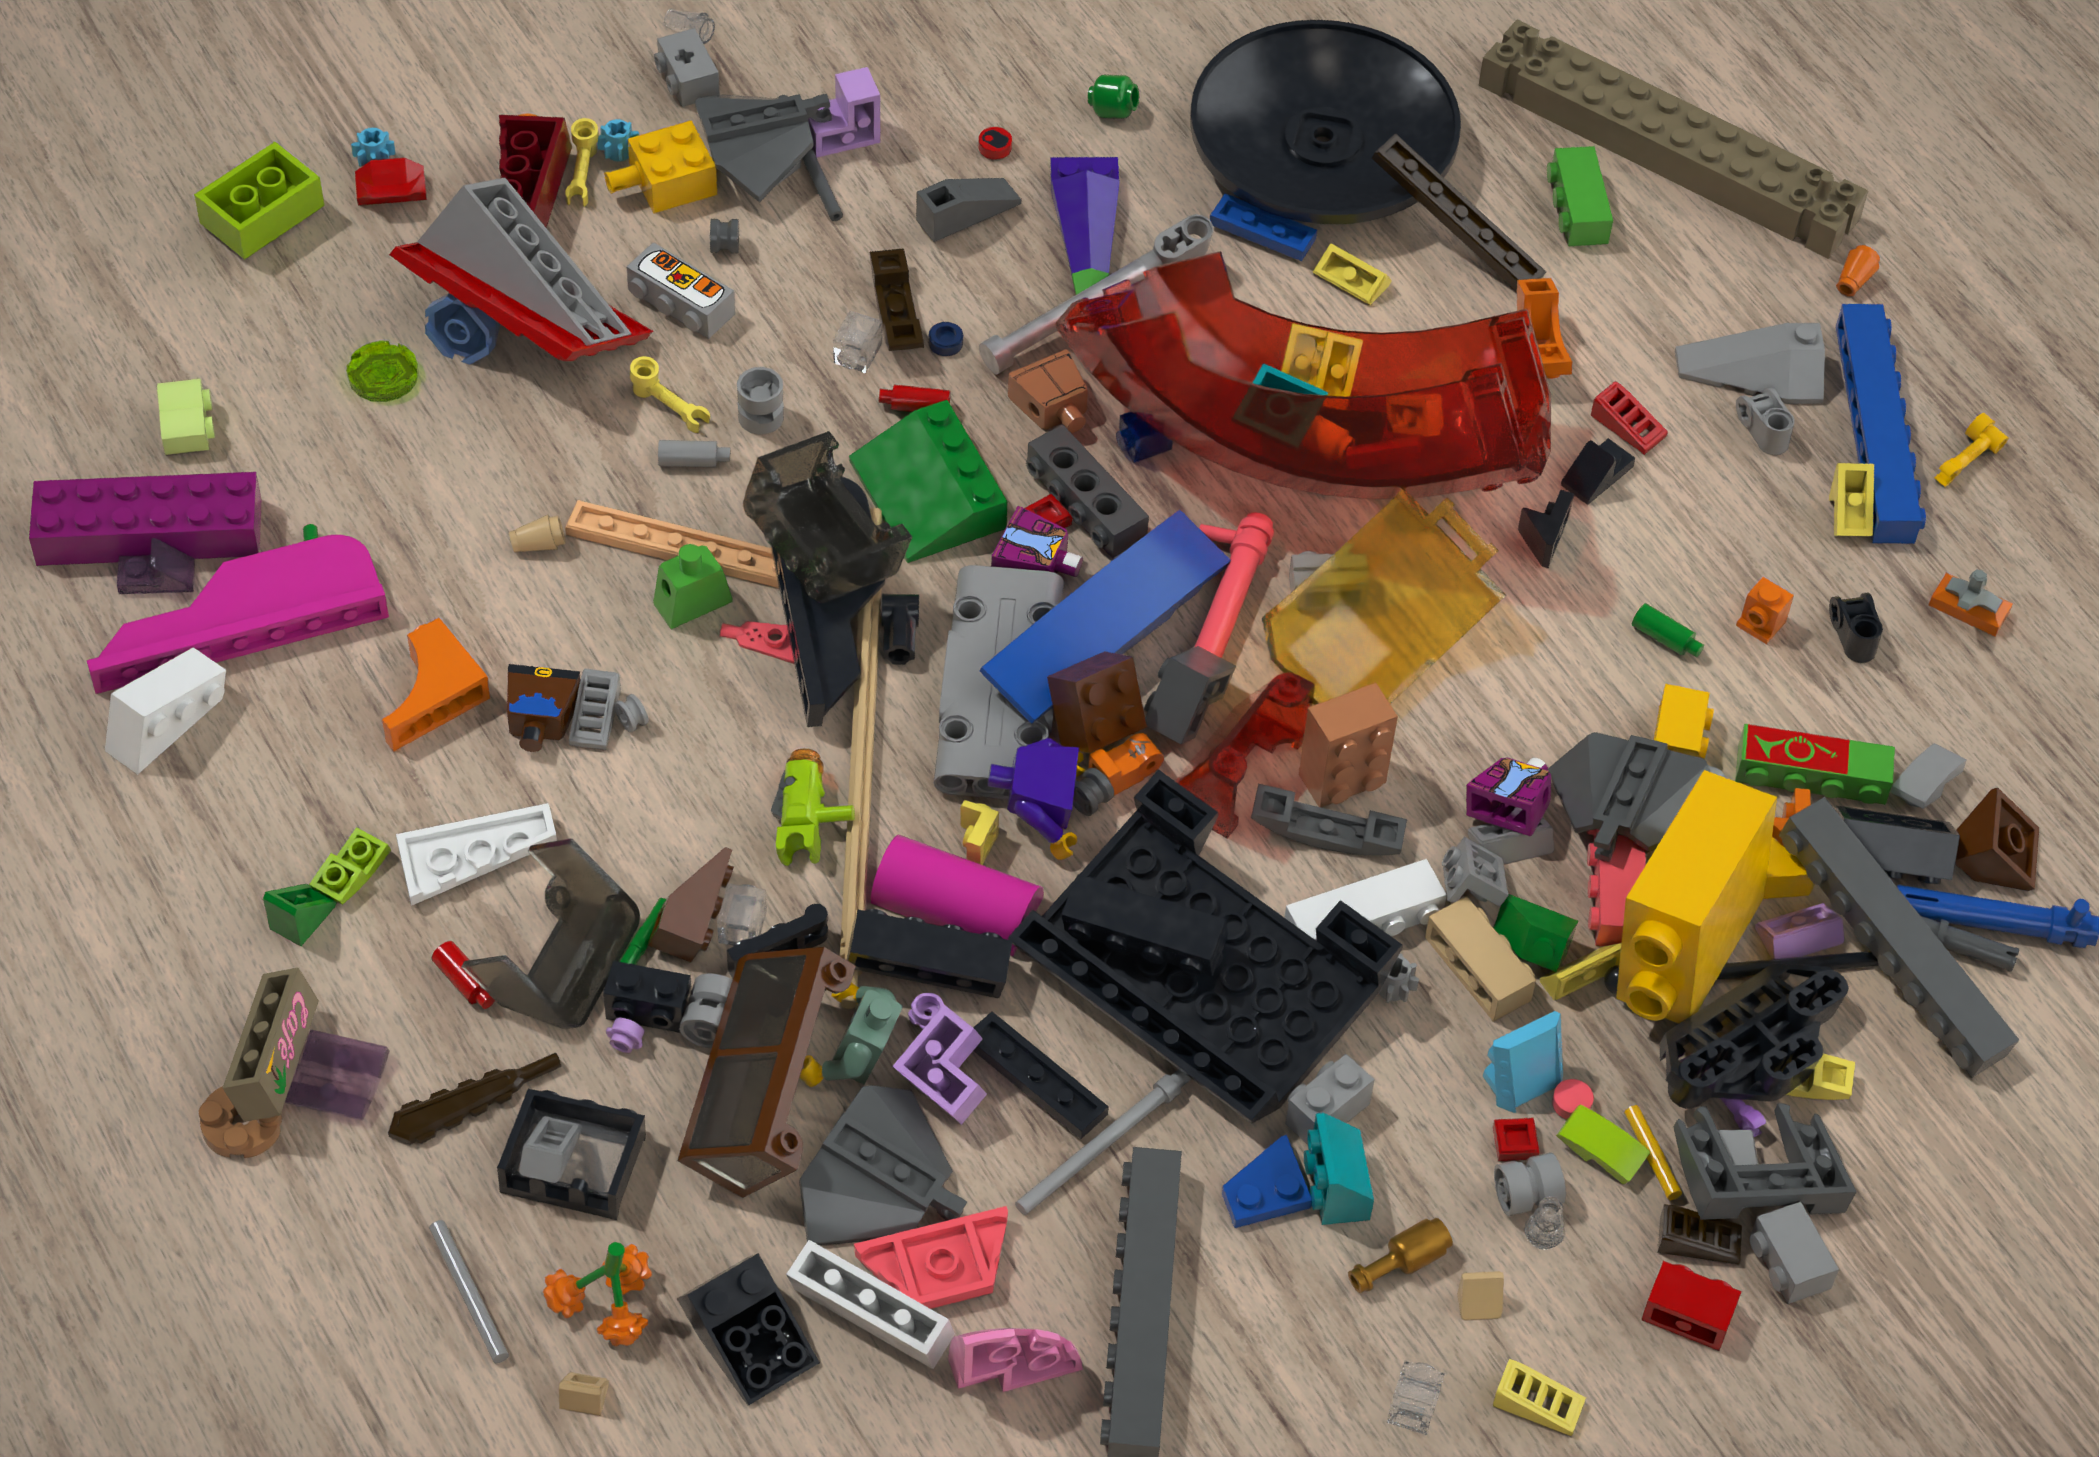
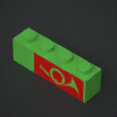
M1744 724L1738 744L1735 782L1748 783L1752 786L1786 789L1790 792H1794L1795 788L1809 789L1810 793L1824 795L1828 798L1838 797L1858 800L1867 804L1877 803L1886 805L1893 785L1895 747Z

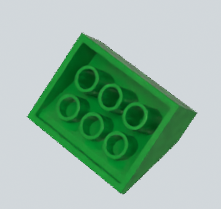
M948 400L913 411L849 455L852 467L875 507L882 511V519L886 527L891 529V535L907 563L1005 530L1007 527L1008 501Z

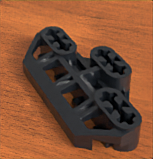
M1773 963L1665 1032L1659 1043L1660 1061L1666 1058V1081L1668 1082V1094L1672 1102L1679 1107L1692 1109L1709 1098L1776 1101L1804 1083L1810 1077L1823 1055V1046L1818 1039L1820 1025L1834 1016L1848 993L1849 986L1844 976L1830 967ZM1790 974L1809 978L1795 988L1785 982ZM1766 993L1774 1003L1759 1013L1755 1012L1754 1009L1761 1004L1758 998ZM1729 1018L1737 1027L1721 1038L1718 1037L1716 1034L1722 1031L1724 1027L1721 1022ZM1691 1042L1698 1051L1684 1059L1683 1062H1680L1678 1059L1686 1052L1683 1046Z

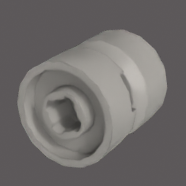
M754 367L743 372L737 381L738 419L740 425L748 432L758 435L776 431L784 420L782 378L774 370L765 367Z
M711 973L702 974L695 978L688 1001L689 1005L686 1006L679 1028L681 1034L688 1041L698 1046L712 1048L732 979Z
M1552 1152L1529 1157L1526 1166L1522 1162L1518 1163L1517 1161H1510L1495 1166V1189L1501 1208L1507 1216L1531 1211L1534 1203L1540 1209L1565 1203L1566 1187L1559 1161Z

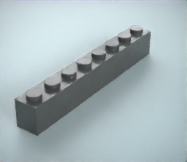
M1823 797L1789 817L1779 834L1786 850L1796 856L1806 869L1809 879L1814 884L1819 885L1830 899L1833 909L1838 914L1843 915L1854 929L1855 936L1859 942L1866 945L1877 958L1882 971L1893 978L1902 990L1906 1001L1911 1006L1916 1007L1924 1017L1929 1030L1947 1046L1955 1063L1965 1069L1970 1077L1973 1078L2005 1058L2018 1043L2019 1038L1828 800Z
M1133 1147L1132 1162L1123 1163L1122 1186L1129 1187V1198L1121 1197L1119 1222L1127 1223L1126 1234L1118 1233L1116 1258H1124L1123 1270L1115 1269L1113 1294L1121 1296L1120 1307L1111 1306L1109 1331L1117 1332V1344L1108 1343L1106 1369H1114V1381H1105L1103 1401L1104 1407H1111L1110 1420L1102 1419L1100 1445H1108L1107 1457H1159L1182 1151Z

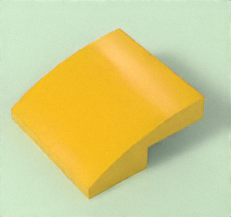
M1292 323L1281 371L1328 392L1323 405L1347 409L1363 340Z

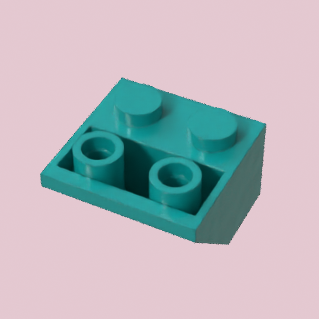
M1316 1113L1313 1130L1307 1131L1309 1150L1304 1151L1305 1171L1307 1175L1313 1174L1315 1184L1310 1188L1313 1210L1320 1211L1322 1225L1369 1221L1371 1219L1374 1197L1361 1131L1326 1113Z

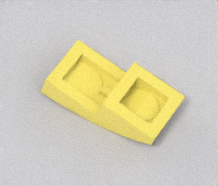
M1823 1054L1810 1077L1786 1095L1824 1100L1849 1099L1852 1095L1855 1062Z

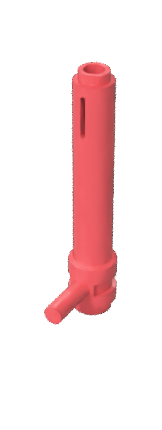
M1249 513L1241 520L1237 531L1201 524L1199 527L1211 541L1231 544L1229 549L1231 561L1226 566L1195 644V647L1199 646L1220 658L1224 654L1258 565L1263 563L1268 551L1267 547L1274 536L1272 520L1262 513Z

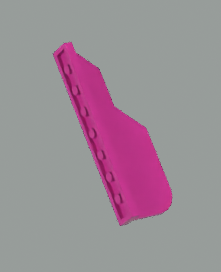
M327 535L225 561L190 607L123 624L99 657L86 660L95 694L122 688L193 647L217 663L388 618L386 596L382 584L379 583L369 551L360 541L346 535Z

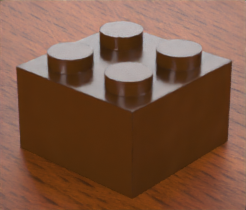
M1104 651L1047 676L1062 746L1077 747L1081 752L1092 753L1147 728L1133 657Z

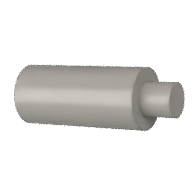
M659 440V466L717 467V462H730V447H717V441Z

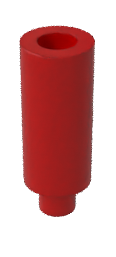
M895 384L893 390L880 389L879 403L891 404V410L913 412L944 400H948L950 403L951 399L950 390Z
M453 941L441 944L432 954L431 959L470 1004L479 1003L483 1009L492 1006L495 1002V997L490 993L492 984Z

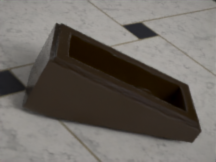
M1664 1204L1660 1216L1657 1253L1739 1265L1742 1225L1723 1219L1701 1220L1696 1211ZM1675 1228H1681L1682 1235L1674 1233ZM1690 1230L1698 1231L1697 1240L1690 1238ZM1706 1232L1713 1233V1244L1706 1243ZM1722 1235L1730 1236L1729 1249L1721 1247Z

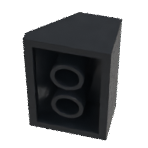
M1836 805V812L1889 877L1902 878L1903 873L1918 875L1919 881L1931 884H1941V879L1952 880L1960 835L1950 822Z

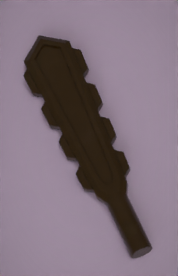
M555 1052L519 1069H506L503 1071L494 1069L484 1073L483 1078L480 1080L468 1079L458 1083L457 1088L454 1090L442 1089L432 1093L428 1100H414L402 1105L399 1111L394 1112L388 1135L409 1145L415 1142L422 1144L436 1137L437 1131L443 1128L450 1130L462 1124L463 1118L469 1115L476 1117L486 1112L488 1106L493 1103L502 1104L511 1100L513 1093L517 1092L524 1083L562 1067L561 1061Z

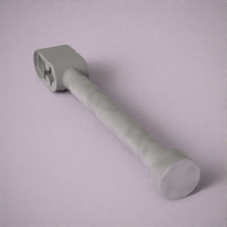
M1199 214L1183 219L1161 232L1156 237L1153 250L1006 337L1001 338L998 335H993L979 344V352L984 363L994 374H999L1013 365V356L1155 272L1162 275H1171L1203 257L1208 251L1213 234L1211 221ZM1191 234L1198 235V236L1201 237V239H1195V238L1191 237L1190 235H1191Z

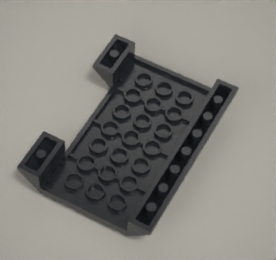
M1158 769L1134 796L1136 806L1134 814L1080 874L1225 918L1228 937L1213 976L1202 973L1197 976L1182 971L1179 966L1167 962L1162 964L1152 963L1144 959L1141 954L1128 950L1126 952H1117L1108 948L1105 943L1093 939L1081 941L1069 935L1064 930L1061 914L1075 880L1042 916L1032 910L1012 932L1008 940H1012V944L1252 1124L1281 1108L1292 1091L1304 1081L1376 997L1396 962L1403 944L1341 900L1315 928L1317 941L1199 856L1219 814Z

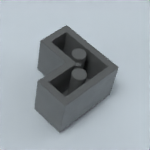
M1199 646L1167 658L1158 673V678L1161 679L1156 691L1151 693L1144 707V710L1147 712L1145 717L1147 727L1179 744L1194 739L1208 706L1223 699L1236 665Z

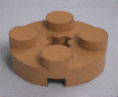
M223 1086L211 1093L199 1108L200 1127L204 1141L212 1151L223 1157L231 1158L230 1154H243L244 1158L255 1157L268 1150L276 1142L281 1132L282 1112L280 1116L252 1120L246 1125L240 1122L235 1125L231 1124L234 1121V1117L239 1113L223 1090Z

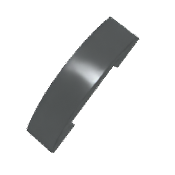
M1258 783L1251 819L1279 835L1309 846L1347 854L1383 856L1401 853L1407 819L1371 810L1367 818H1362L1294 801L1296 792Z

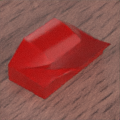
M410 159L370 160L355 171L358 206L427 200L424 166Z

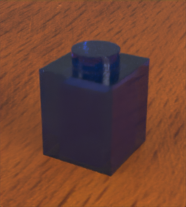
M1159 402L1120 415L1119 431L1116 432V440L1120 449L1123 452L1127 451L1132 461L1136 463L1172 450L1174 425Z

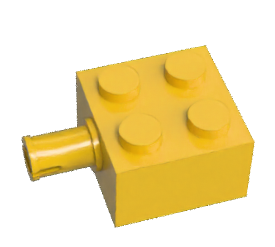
M692 120L628 138L629 166L604 173L606 186L611 194L639 185L653 214L717 195L715 163Z

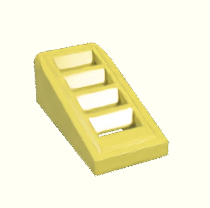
M1509 1359L1496 1391L1493 1406L1572 1436L1586 1397L1522 1363ZM1514 1384L1522 1386L1519 1394L1512 1391ZM1530 1390L1538 1392L1534 1402L1527 1399ZM1546 1396L1554 1399L1550 1410L1542 1407ZM1562 1402L1570 1405L1565 1419L1557 1415Z

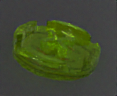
M376 341L357 349L352 354L349 365L347 364L346 369L351 389L359 397L374 402H388L406 395L417 383L419 374L418 363L414 353L402 344L398 343V346L390 345L389 341Z

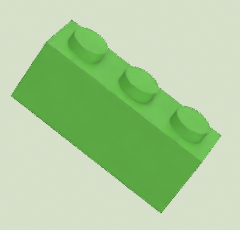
M1595 146L1555 148L1553 160L1547 164L1548 183H1553L1554 185L1553 205L1560 210V232L1565 233L1568 246L1608 244L1613 217Z

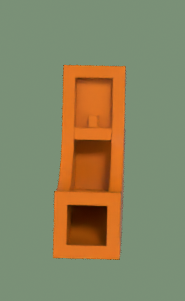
M1552 278L1517 280L1518 327L1525 365L1528 373H1536L1537 377L1542 376L1548 379L1572 374L1573 363L1561 337L1558 310L1559 292Z

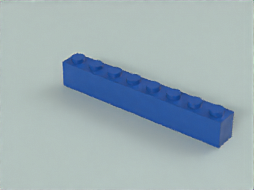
M1842 304L1835 328L1858 463L1874 464L1873 536H1871L1872 543L1915 544L1919 530L1925 527L1926 512L1924 508L1919 506L1921 485L1920 481L1914 478L1916 457L1915 453L1909 450L1911 429L1904 422L1906 401L1905 398H1900L1899 394L1901 374L1899 371H1895L1894 366L1896 362V346L1890 344L1891 320L1886 319L1883 304Z

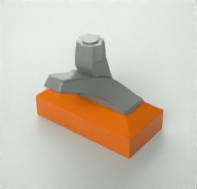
M1976 569L1971 573L1969 582L1946 572L1933 593L1929 606L1990 635L1996 636L2009 615L2013 603L1985 590L1987 573Z

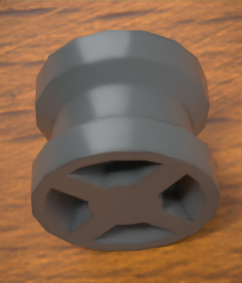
M711 219V253H718L720 250L739 253V219H731L729 222Z
M1089 768L1083 774L1082 780L1075 781L1073 806L1086 816L1094 814L1098 810L1100 803H1107L1114 797L1112 784L1098 769Z

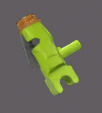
M797 749L791 753L790 758L786 761V767L771 808L772 815L781 820V827H777L776 851L779 860L785 866L792 863L793 854L800 849H806L810 852L809 858L811 863L816 864L819 862L821 852L819 823L851 821L855 819L853 805L825 807L823 803L821 804V798L825 795L822 783L824 764L819 753L811 749Z

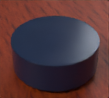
M951 322L935 324L929 330V348L940 356L957 354L963 347L962 329Z

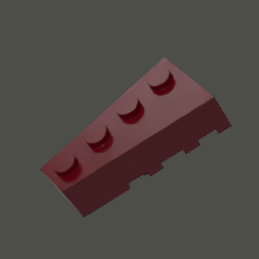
M499 115V146L501 149L499 169L501 178L508 180L547 228L572 149L565 117Z

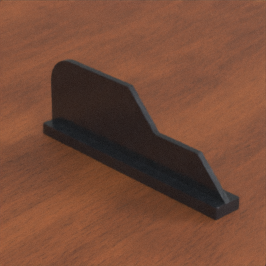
M777 469L762 470L760 497L807 727L822 726L823 717L860 678L861 671L850 621L885 585V576L869 504L863 489L854 481L843 476L815 475L778 478Z

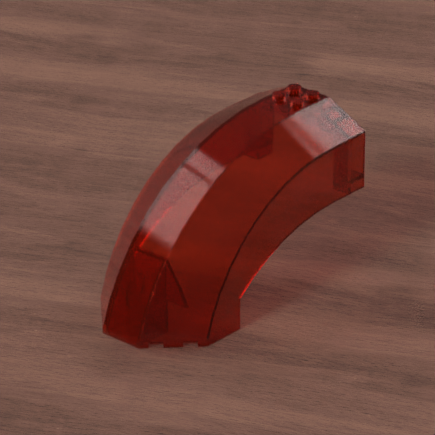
M1218 251L1155 266L1143 272L1145 277L1143 280L1131 284L1130 280L1125 279L1102 289L1104 295L1102 297L1093 299L1084 297L1073 302L1055 323L1057 331L1083 366L1117 401L1151 428L1188 451L1233 472L1279 487L1325 496L1374 500L1424 498L1480 488L1482 491L1488 492L1501 488L1503 483L1517 481V484H1527L1537 480L1538 476H1541L1551 453V392L1528 309L1421 331L1379 333L1347 331L1305 324L1269 313L1235 298L1222 252ZM1292 323L1363 340L1350 396L1302 394L1264 387L1252 382L1263 363L1281 371Z

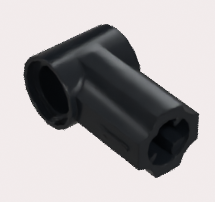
M882 594L883 659L889 660L892 664L906 665L908 661L915 659L916 627H919V594Z

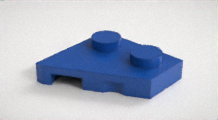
M1287 1135L1277 1139L1222 1187V1197L1234 1228L1307 1210L1312 1207V1197Z

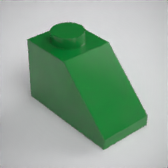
M1508 894V897L1500 906L1493 928L1499 935L1502 934L1507 938L1512 950L1520 958L1557 972L1568 953L1578 920Z

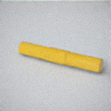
M1634 1105L1627 1108L1624 1113L1638 1141L1651 1151L1646 1159L1650 1167H1652L1667 1199L1674 1200L1682 1195V1191L1640 1107Z

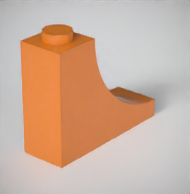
M440 618L428 624L420 625L413 632L407 634L410 657L418 669V674L414 687L406 700L394 712L382 719L386 743L393 751L490 699L487 675Z

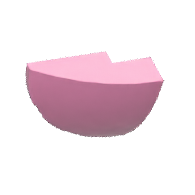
M1020 1328L980 1330L954 1336L949 1347L948 1361L958 1389L998 1378L1002 1391L1005 1392L1083 1370L1082 1361L1075 1345L1059 1334L1044 1330Z

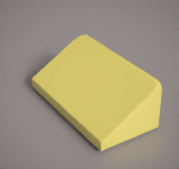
M1330 243L1313 270V274L1368 305H1371L1392 282L1387 274Z
M1621 943L1601 947L1560 967L1557 972L1552 971L1540 977V983L1553 1000H1558L1604 977L1609 968L1619 965Z

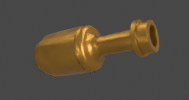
M1439 1218L1432 1220L1424 1219L1392 1237L1388 1242L1389 1253L1366 1267H1363L1361 1264L1355 1265L1354 1269L1348 1272L1349 1280L1358 1293L1372 1290L1373 1281L1396 1268H1399L1405 1274H1412L1446 1255V1249L1453 1245L1452 1237L1445 1224Z

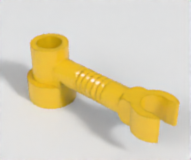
M1984 412L1972 421L1965 432L1974 442L1955 458L1944 462L1939 467L1941 472L1934 478L1944 487L1948 486L1967 465L1985 450L1989 449L1994 454L1999 452L2007 443L2009 437L1994 426L1995 421Z

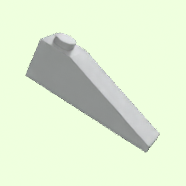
M1784 323L1675 347L1679 378L1716 387H1722L1725 384L1744 388L1745 394L1755 396L1756 392L1763 393L1765 389L1772 387L1778 392L1781 401L1786 404L1823 403L1825 347L1820 323Z

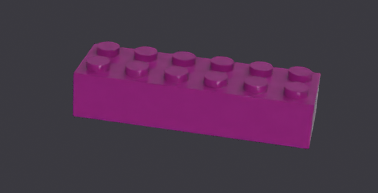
M237 472L34 481L29 541L36 566L232 558L260 553L262 499L257 473Z

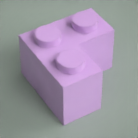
M868 67L835 74V99L829 100L832 120L816 122L812 118L808 119L814 144L812 149L816 157L880 143V93Z
M943 1005L892 1067L961 1125L987 1095L976 1082L959 1069L983 1038L973 1027L946 1005Z

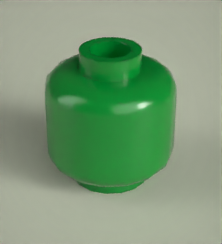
M1101 75L1096 79L1094 86H1090L1088 90V103L1090 106H1093L1096 115L1100 118L1125 119L1139 105V88L1127 75Z

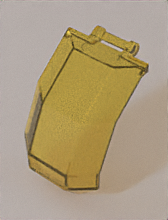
M1402 489L1333 556L1262 617L1269 665L1309 707L1375 682L1391 704L1506 596L1481 569L1499 550L1492 543L1488 545L1453 509L1455 504L1448 497L1428 514L1405 489ZM1442 518L1477 554L1473 560L1437 525Z

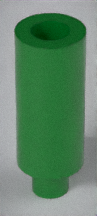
M1644 603L1639 608L1633 618V627L1680 655L1688 652L1698 657L1704 648V644L1695 640L1696 633L1647 603Z

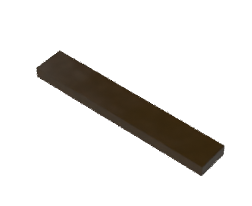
M1394 134L1374 153L1371 159L1514 290L1517 291V280L1540 279L1546 274V271L1397 134Z

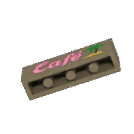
M298 967L262 975L224 1082L223 1090L244 1122L281 1115L319 1002Z

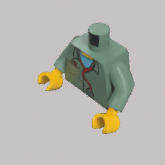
M851 982L848 989L838 994L832 993L831 996L840 1003L844 998L853 996L858 1005L832 1060L825 1061L821 1066L813 1056L807 1055L805 1057L804 1068L801 1070L799 1078L809 1087L818 1085L824 1078L827 1081L853 1079L865 1085L903 1008L899 1002H896L895 995L888 989L871 986H861L859 988Z

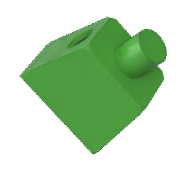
M684 545L679 550V556L663 562L658 568L653 604L670 629H674L733 602L724 571L707 546Z

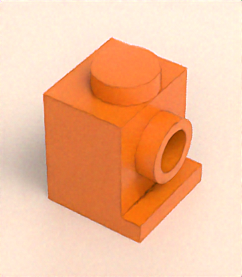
M1762 577L1747 594L1742 615L1737 621L1736 626L1767 644L1786 623L1794 595Z

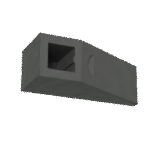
M1004 178L945 179L916 192V221L935 242L1022 204V199Z

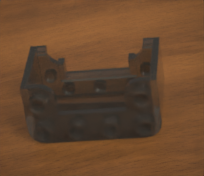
M830 431L758 457L743 500V508L746 515L753 519L763 532L766 541L773 545L783 558L786 567L803 584L809 597L821 604L896 575L912 539V535L903 524L891 527L885 522L876 526L841 482L845 468L842 464H835L833 450L838 449L839 443Z

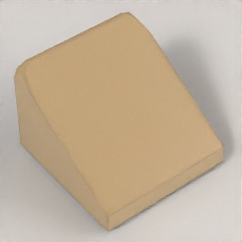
M1503 1272L1462 1274L1457 1295L1460 1315L1463 1320L1498 1319L1501 1317L1503 1311Z

